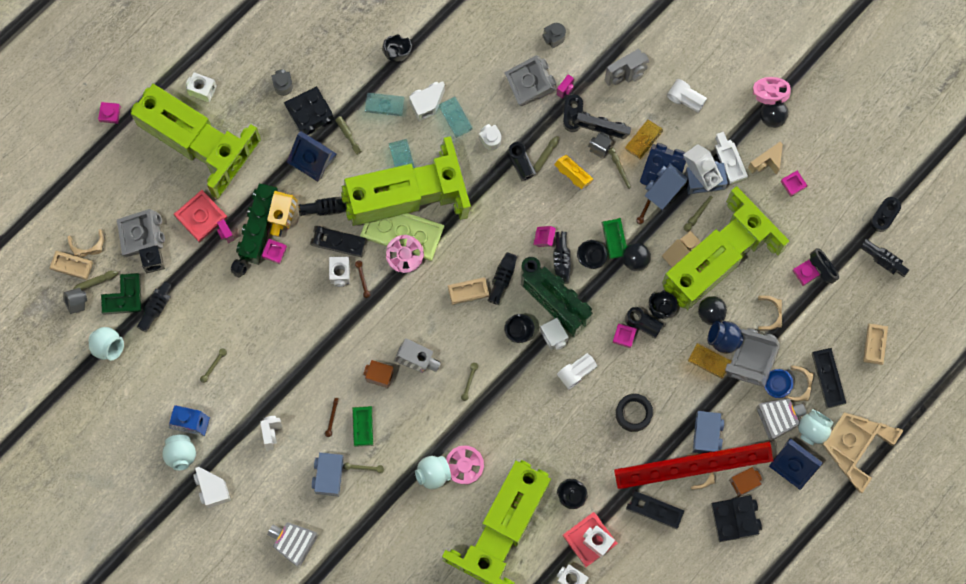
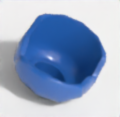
M774 369L770 371L764 388L770 396L784 398L793 389V378L786 370Z

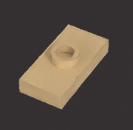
M55 251L50 270L87 280L93 262Z
M485 277L448 285L452 305L489 297Z
M868 324L863 362L884 364L888 326Z

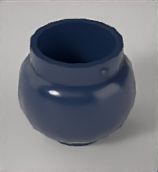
M716 321L710 327L707 342L718 352L729 354L740 348L743 342V335H741V330L735 323Z

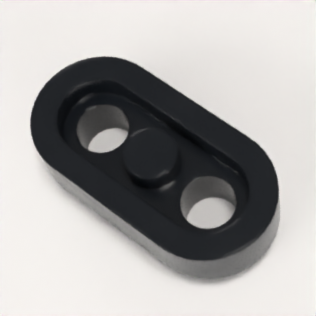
M570 95L565 100L563 126L569 132H576L581 128L569 124L578 112H583V99L579 95ZM571 104H576L577 107H576V108H572L570 105H571Z
M887 197L882 202L871 219V226L875 231L884 232L890 227L901 210V203L897 198ZM887 206H892L893 210H888ZM877 221H882L883 225H879Z
M816 248L810 253V262L818 268L821 278L826 283L833 284L839 279L837 270L821 249Z

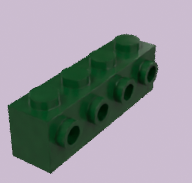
M259 183L258 188H255L253 191V205L249 206L247 211L248 222L243 225L241 233L243 235L242 242L239 241L236 248L239 258L246 260V262L257 265L260 263L271 225L267 219L274 191H278L277 187Z

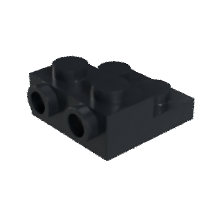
M317 86L284 102L299 133L302 131L306 135L312 134L316 128L328 126L334 120V115Z
M751 495L711 503L719 543L754 537L760 534L759 531L762 530L760 518L756 519L755 511H758L756 499L752 500Z

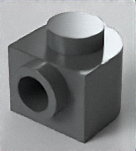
M552 23L544 28L543 39L546 44H550L552 48H555L564 42L566 29L561 23Z
M277 70L274 75H271L277 94L286 96L292 92L293 84L290 71Z
M598 133L597 137H593L589 142V152L603 159L612 146V140L606 133Z
M80 288L63 292V301L69 313L73 314L85 310L87 296L85 291H81Z

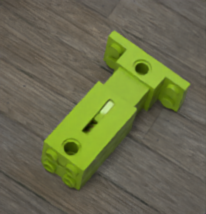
M152 84L150 88L147 87L139 103L136 102L131 109V115L136 125L191 161L195 157L206 164L211 173L207 180V186L211 195L219 199L261 141L257 127L250 124L248 128H244L240 134L241 138L236 137L229 131L224 135L211 126L207 117L157 85Z
M451 136L443 138L439 157L434 158L433 164L413 168L412 164L345 178L344 185L341 186V197L343 203H347L346 216L348 221L351 220L352 226L419 211L420 205L438 201L441 206L454 203L455 214L459 215L460 220L467 219L471 205Z
M737 186L731 190L726 201L728 208L734 212L729 224L720 232L717 229L714 230L665 273L662 281L663 289L673 294L677 299L678 305L681 308L685 307L687 311L736 269L742 257L750 249L755 252L766 243L768 250L779 256L790 242Z
M516 460L482 523V529L484 530L476 546L471 545L464 559L461 558L462 554L453 549L450 552L445 550L442 555V561L484 584H515V582L508 578L500 579L506 569L504 561L512 546H518L550 485L551 478L548 477L549 474L540 469L536 471L530 468L531 464L521 460L518 462ZM525 478L532 479L533 483L526 484L523 480ZM485 561L489 564V567L481 569L478 564Z

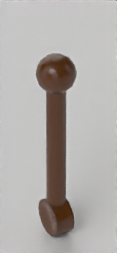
M649 199L647 200L640 217L636 219V222L639 225L643 224L644 222L643 218L651 202Z
M358 260L355 262V266L360 274L364 290L363 296L369 298L370 292L367 290L362 271L363 263Z
M334 398L328 429L325 431L326 437L332 436L331 429L339 398Z

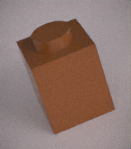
M371 360L370 365H366L363 375L366 376V382L389 388L394 367Z
M753 467L731 477L729 480L738 497L762 485L760 482L762 477Z

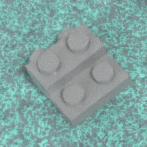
M638 48L609 65L604 79L609 86L613 83L616 85L624 78L628 83L642 78L644 71L647 69L646 64L649 63L647 55L644 52L641 53Z
M536 55L504 72L518 105L522 106L536 98L541 99L556 91L554 88L556 81L552 75L548 74L547 69L549 66L544 58L541 59Z
M148 209L117 219L122 256L128 257L139 253L140 249L158 245L159 249L163 248L162 243L165 242V236L160 231L159 225L162 224L160 214Z

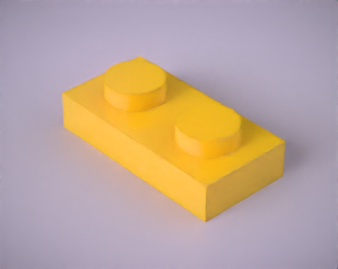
M567 155L557 159L554 164L560 173L566 175L581 190L593 181V178Z

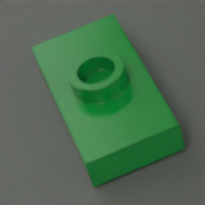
M621 218L601 222L609 259L622 257L623 250L627 245Z
M372 406L352 407L354 447L374 446Z

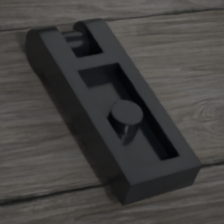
M314 226L313 232L315 234L311 238V246L362 258L366 238L326 229L321 226ZM322 235L327 236L326 242L321 241Z
M632 491V499L630 504H627L626 510L673 529H678L684 510L640 492ZM639 501L645 502L643 508L638 507Z

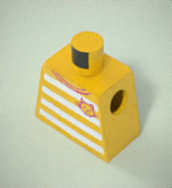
M274 191L267 219L272 224L270 235L281 237L283 227H290L298 201L293 195ZM283 214V217L278 220V216Z

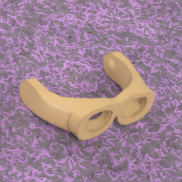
M99 229V241L88 250L75 248L71 235L68 236V243L74 256L81 258L88 254L102 253L104 243L102 229Z
M758 296V300L771 301L778 310L776 322L771 326H760L758 330L769 331L782 328V299H776L771 296Z
M791 366V370L799 371L805 375L808 381V389L800 397L785 396V399H790L792 402L809 401L814 373H810L802 367Z
M700 453L687 454V456L698 455ZM713 472L710 473L708 480L704 484L691 486V490L703 489L711 484H715Z

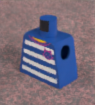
M174 405L169 428L205 436L210 417L202 411Z

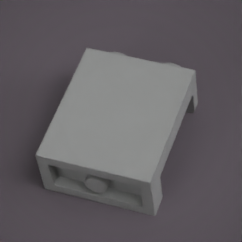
M747 328V330L741 329V335H743L742 345L739 349H736L732 362L727 364L725 372L728 377L765 387L780 347L778 339L771 334H759L758 331Z

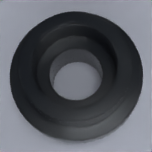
M235 259L233 261L231 273L235 277L240 278L247 272L246 260Z

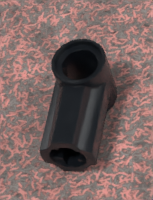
M513 142L509 146L508 158L513 163L520 180L526 181L535 176L536 172L525 152V146L520 142ZM518 149L522 154L515 156L512 154V151Z
M639 307L630 308L625 315V323L629 327H635L656 339L664 325L644 313ZM631 313L637 314L638 317H639V320H638V321H633V320L630 318V314H631Z

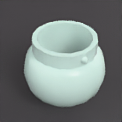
M101 327L93 331L88 339L91 354L102 360L108 359L112 361L117 359L124 348L122 337L109 327Z
M812 409L799 422L800 438L810 445L815 443L822 444L830 437L831 427L834 423L822 413Z
M173 435L165 440L162 456L166 465L174 470L181 471L187 469L194 462L196 450L189 436Z
M443 456L425 457L418 463V470H415L418 483L428 489H438L451 479L449 465Z

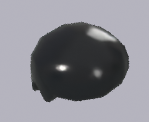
M399 34L387 37L382 45V52L387 59L393 62H401L406 59L412 49L410 39L408 37L402 38Z
M779 100L775 101L774 105L763 104L760 110L762 122L772 128L782 126L788 118V108L785 103H781L782 101Z
M587 240L578 247L577 258L580 264L586 268L599 269L607 261L608 252L605 246L598 241Z
M632 243L623 250L622 260L624 265L631 271H642L648 267L651 261V253L648 247L642 243Z
M665 290L651 294L649 310L654 317L668 319L677 312L678 302L673 294Z
M708 296L699 303L698 315L702 322L712 325L716 321H724L727 307L721 298Z
M524 314L511 316L504 325L506 337L514 343L528 341L532 338L535 329L533 320Z
M566 479L560 483L557 489L560 503L568 509H578L584 506L588 498L585 485L577 479Z

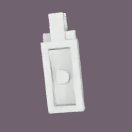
M724 132L716 134V153L720 163L725 165L729 185L747 179L748 175L735 144L731 140L727 141Z

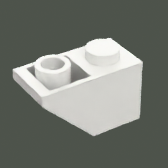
M443 81L440 83L434 82L428 88L422 91L416 90L409 96L410 105L418 121L436 114L445 92Z
M697 144L683 154L689 169L707 191L723 181L709 150Z
M200 467L195 468L196 474L193 475L196 485L201 487L202 492L199 493L202 504L210 508L231 501L226 482L223 479Z

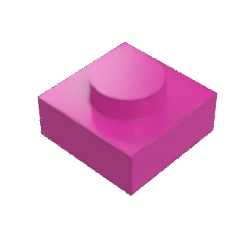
M568 74L557 88L556 95L562 99L574 89V78Z
M101 102L99 122L118 124L120 104Z
M798 170L780 181L790 197L808 186Z
M225 220L217 222L219 226L217 232L221 239H226L228 243L234 241L235 239Z
M552 226L537 227L533 245L537 247L552 246L556 228Z
M269 239L262 258L280 264L287 245Z
M810 259L792 270L802 286L820 276L819 272L810 262Z
M618 323L612 343L631 348L637 329Z

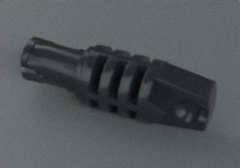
M342 197L317 199L314 203L298 204L299 215L317 214L322 216L337 214L347 209V203H343Z
M561 231V234L560 232H555L556 248L553 251L557 283L569 284L571 256L570 250L567 248V232Z
M867 239L861 245L860 249L874 257V262L893 275L898 273L905 277L909 272V269L902 265L903 260L882 247L880 249Z
M506 252L492 281L493 289L487 300L488 302L499 305L503 291L508 288L513 276L517 260L516 255Z
M164 282L159 290L155 289L144 307L145 313L137 325V328L141 331H148L153 320L160 316L171 296L168 293L172 286L167 282Z

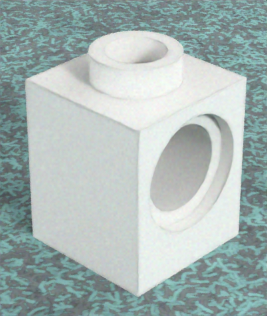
M194 72L192 77H189L186 82L188 94L210 103L217 87L215 80ZM199 84L204 85L202 89H195Z
M329 257V280L336 287L350 284L349 257ZM343 269L345 272L343 275L337 276L335 271Z
M558 318L540 326V332L550 350L555 348L559 350L567 345L566 342H568L569 337Z
M597 525L594 529L590 527L583 535L586 538L583 544L601 558L615 541ZM595 535L600 536L603 539V543L595 545L592 542V537Z
M568 565L567 568L562 567L557 574L559 578L558 584H569L566 581L568 574L576 576L577 582L575 584H585L589 579L571 565Z

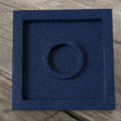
M301 131L297 134L287 163L318 182L321 180L326 167L335 160L337 153Z
M789 438L769 467L801 490L820 468L822 462Z

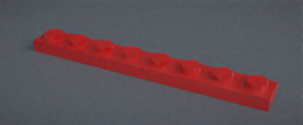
M770 442L614 469L617 488L623 489L773 462L772 448Z

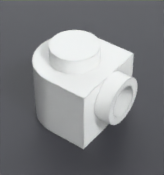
M490 124L484 126L480 130L481 133H479V139L483 146L488 150L498 149L501 145V133L497 126H490Z

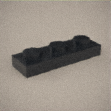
M578 112L573 117L571 124L599 133L603 132L621 139L628 137L631 132V127L626 126L625 123H614L608 121L605 117L596 118L587 112Z
M832 348L812 352L826 409L845 405L846 399Z

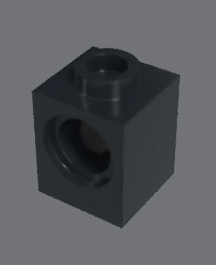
M158 245L139 250L142 267L146 274L165 269L162 253Z

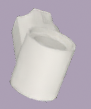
M680 79L674 82L667 93V97L676 104L682 103L699 113L707 100L706 97L690 89L689 84Z
M587 353L572 365L568 364L557 373V376L567 389L570 390L584 376L597 368V364L592 356Z

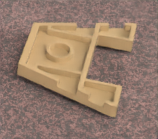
M844 412L832 429L830 437L822 446L858 492L862 494L872 478L856 468L855 465L875 435L893 446L903 430Z

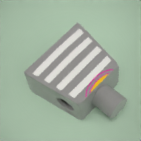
M406 338L401 343L394 362L422 373L426 368L437 372L441 363L431 358L433 351ZM417 356H420L423 361H419Z
M790 399L765 402L756 407L770 442L796 428L800 424L797 417L806 414V409L802 403L793 406Z
M288 522L283 529L273 524L267 534L276 539L273 547L298 568L301 567L318 537L316 532Z

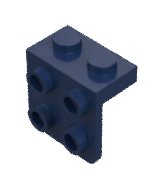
M662 143L652 144L640 183L647 186L651 180L655 182L659 177L657 175L659 170L663 166L667 167L669 164H672L683 173L686 164L683 156L685 152L679 149L670 150L667 148L668 146Z

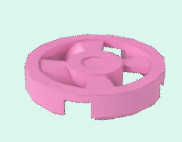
M777 77L762 78L753 86V95H756V100L764 104L774 105L775 101L782 100L781 103L789 99L791 94L790 84ZM779 88H787V91L785 93L779 92Z
M399 235L393 238L387 245L386 260L395 271L411 272L417 269L423 261V247L420 241L413 236ZM407 239L406 246H401L399 240ZM419 249L420 256L413 255L412 251ZM390 251L397 252V257L391 259ZM407 261L409 268L403 269L404 262Z
M458 446L447 455L446 461L451 471V480L455 483L470 485L481 477L484 469V460L480 452L475 448ZM466 450L472 451L473 454L470 458L465 457ZM453 458L458 461L457 464H449L450 459ZM472 466H480L479 472L475 473L472 471ZM459 473L464 474V480L457 479Z

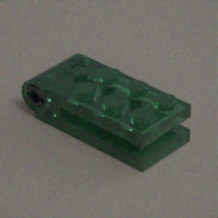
M527 257L523 260L520 285L554 318H558L561 325L575 338L580 333L581 326L586 327L591 322L592 308L586 302L582 303L578 299V294L573 289L569 290L564 285L565 282L560 276H554L545 266L541 269L540 261L537 258Z

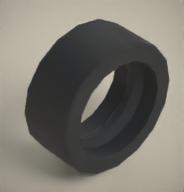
M640 394L624 396L616 408L618 424L629 432H638L645 429L653 417L651 402ZM638 402L644 406L646 416L642 422L631 424L625 420L623 409L627 403Z

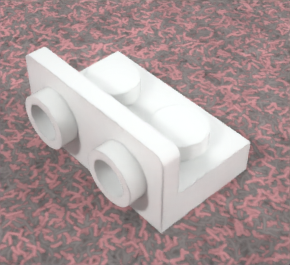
M268 416L264 418V421H260L266 451L274 450L273 444H277L274 430L282 429L280 418Z

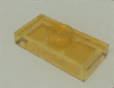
M647 120L625 146V150L641 159L661 135L663 129Z
M698 343L688 359V362L721 379L726 373L727 364L731 363L730 360Z

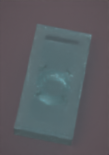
M367 93L365 112L402 116L405 98L403 96Z
M456 97L439 104V108L456 138L473 130Z
M407 139L389 143L395 167L412 164V167L415 168Z

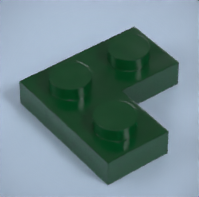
M139 273L120 274V293L101 294L103 315L142 312Z

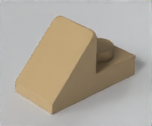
M781 141L750 162L748 169L752 174L757 170L759 172L763 171L768 165L775 174L779 172L783 146Z
M689 231L680 240L677 239L662 255V258L673 267L701 242Z

